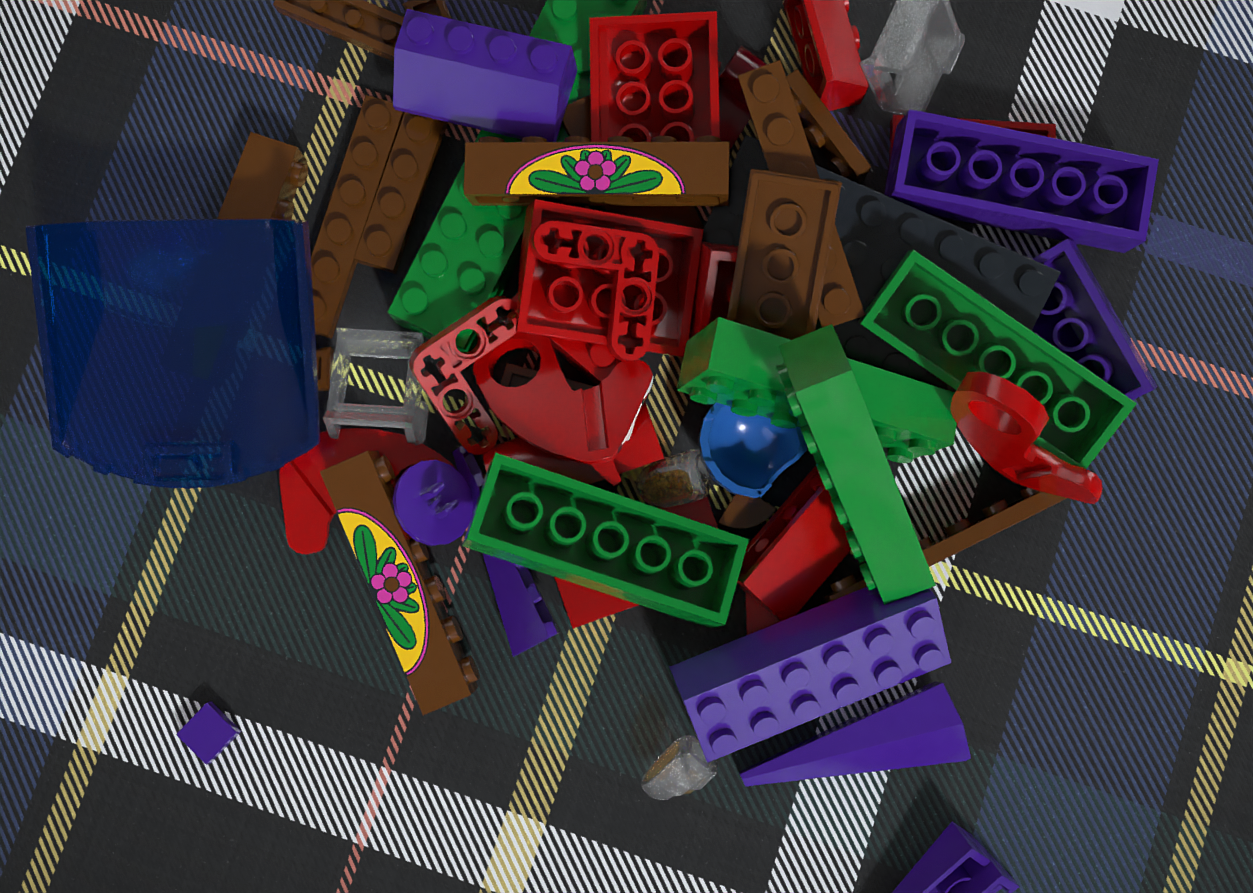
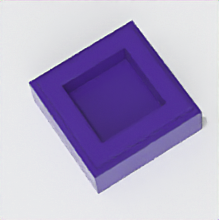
M211 701L207 702L176 735L207 765L217 758L238 736L241 730Z

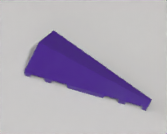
M460 446L453 451V456L458 472L464 476L471 489L475 509L485 477L474 455L469 453L463 446ZM482 553L513 657L560 633L528 568Z
M951 822L892 893H996L1001 889H1004L1007 893H1012L1020 886L970 833L954 822Z

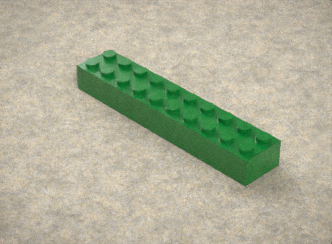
M547 0L529 36L572 46L578 71L567 105L591 94L590 18L642 15L647 6V0ZM562 124L556 142H564V139L569 137ZM480 130L475 142H478L481 137L491 136L502 138L505 142H521V139L484 130ZM465 162L388 310V314L396 324L428 339H431L488 299L502 296L521 257L527 206H473L464 195ZM480 318L476 323L485 330L487 324L482 322ZM472 329L462 330L456 337V347L461 352L473 350L478 342V336Z

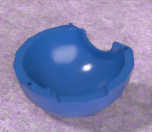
M716 402L702 421L698 438L701 462L712 480L730 493L750 498L761 497L772 486V482L807 451V444L801 428L788 429L777 427L771 424L770 418L760 415L752 417L737 415L730 410V406Z

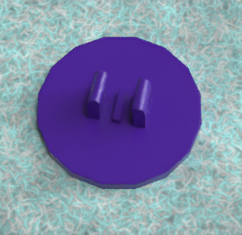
M438 460L421 461L407 468L396 482L393 495L395 516L402 529L415 541L429 546L446 545L463 535L469 526L474 509L472 492L464 476L452 465Z

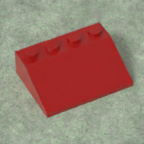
M717 11L590 18L591 142H607L608 138L614 136L630 137L634 140L633 142H651V139L657 136L674 137L677 139V142H695V138L700 136L720 138Z
M537 199L527 206L520 257L516 332L607 346L614 272L542 262L534 256L531 250V236L537 227L547 221H561L638 232L649 235L655 240L659 248L651 338L647 352L684 357L686 343L689 338L703 229ZM550 230L546 237L540 238L541 244L548 246V253L553 254L554 250L558 247L572 248L569 257L575 258L573 246L578 236L577 233H572L573 239L569 242L557 240L555 232ZM597 236L587 237L583 245L586 256L594 261L601 260L606 253L604 241ZM637 243L634 248L627 250L628 256L634 257L635 265L633 272L626 273L624 271V278L639 277L646 280V273L637 274L639 261L647 259L648 255L647 252L640 250V244ZM629 285L623 290L622 302L628 309L638 310L643 304L644 295L638 287ZM620 315V323L629 322L627 334L619 336L618 344L625 345L626 349L637 347L638 339L631 337V327L633 323L641 324L642 317L627 318Z

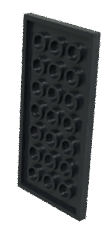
M745 134L729 171V206L713 207L703 230L702 242L739 246L751 169L769 171L759 140ZM816 165L820 179L842 182L835 226L864 312L909 250H915L1032 331L1061 273L1060 271ZM861 317L833 326L847 358L956 392L950 385L858 322ZM817 318V324H816V329H815V330H818V329L821 328V325H820V322H819V319H818V318Z

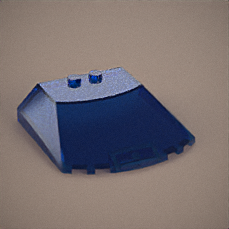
M279 218L99 220L26 226L53 450L66 458L73 456L93 466L92 470L104 475L112 473L134 479L133 483L163 488L192 489L245 481L249 477L268 471L272 472L307 453L319 444L317 358L308 220Z

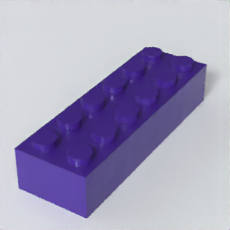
M909 109L896 126L884 195L930 215L1061 241L1070 239L1075 241L1076 244L1125 253L1146 241L1159 159Z
M865 587L670 666V670L708 763L950 664L951 659L937 597L930 588L884 605L878 588L869 590L868 587Z

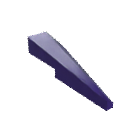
M934 681L863 716L848 719L738 773L746 787L961 762L971 759L963 722L945 685L942 682Z

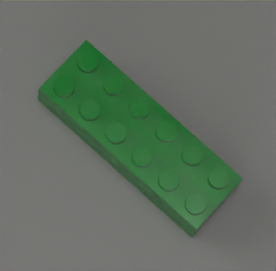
M909 250L864 312L865 316L858 320L861 325L955 390H957L968 372H986L1005 378L1028 391L1045 407L1049 416L1048 422L1034 444L1041 446L1071 465L1087 469L1137 404L915 250Z
M718 317L687 341L677 391L690 394L691 400L701 404H715L717 402L730 406V410L737 415L747 417L760 415L770 418L771 424L777 427L788 429L801 427L797 416L795 417L784 391V385L776 367L784 363L779 345L791 340ZM847 358L888 460L897 463H911L915 458L923 455H934L935 451L954 445L957 422L952 416L950 407L955 392Z
M830 324L779 345L784 363L776 367L784 385L786 397L794 416H797L801 425L800 428L807 447L815 458L816 466L825 489L830 493L841 525L843 524L845 531H848L845 534L854 557L858 559L859 563L867 562L859 565L868 589L878 588L885 605L936 586L858 383L833 325Z
M495 453L489 464L462 546L708 628H714L726 624L749 539Z

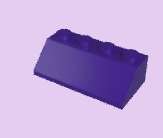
M407 9L394 48L393 107L398 111L522 139L524 137L536 136L545 138L547 142H556L578 71L571 45Z
M1066 239L1033 258L1032 260L1061 273L1032 332L1131 400L1157 388V384L1075 241Z

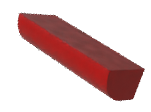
M644 402L630 439L614 459L618 474L665 458L646 402ZM519 437L496 444L489 452L483 454L486 473L495 453L586 484H592L604 479L590 464L553 456L530 445Z
M817 466L812 469L747 545L737 585L745 593L750 595L779 621L795 616L851 550L845 534L848 531H845L843 524L841 525L831 501L832 498L829 491L825 489Z

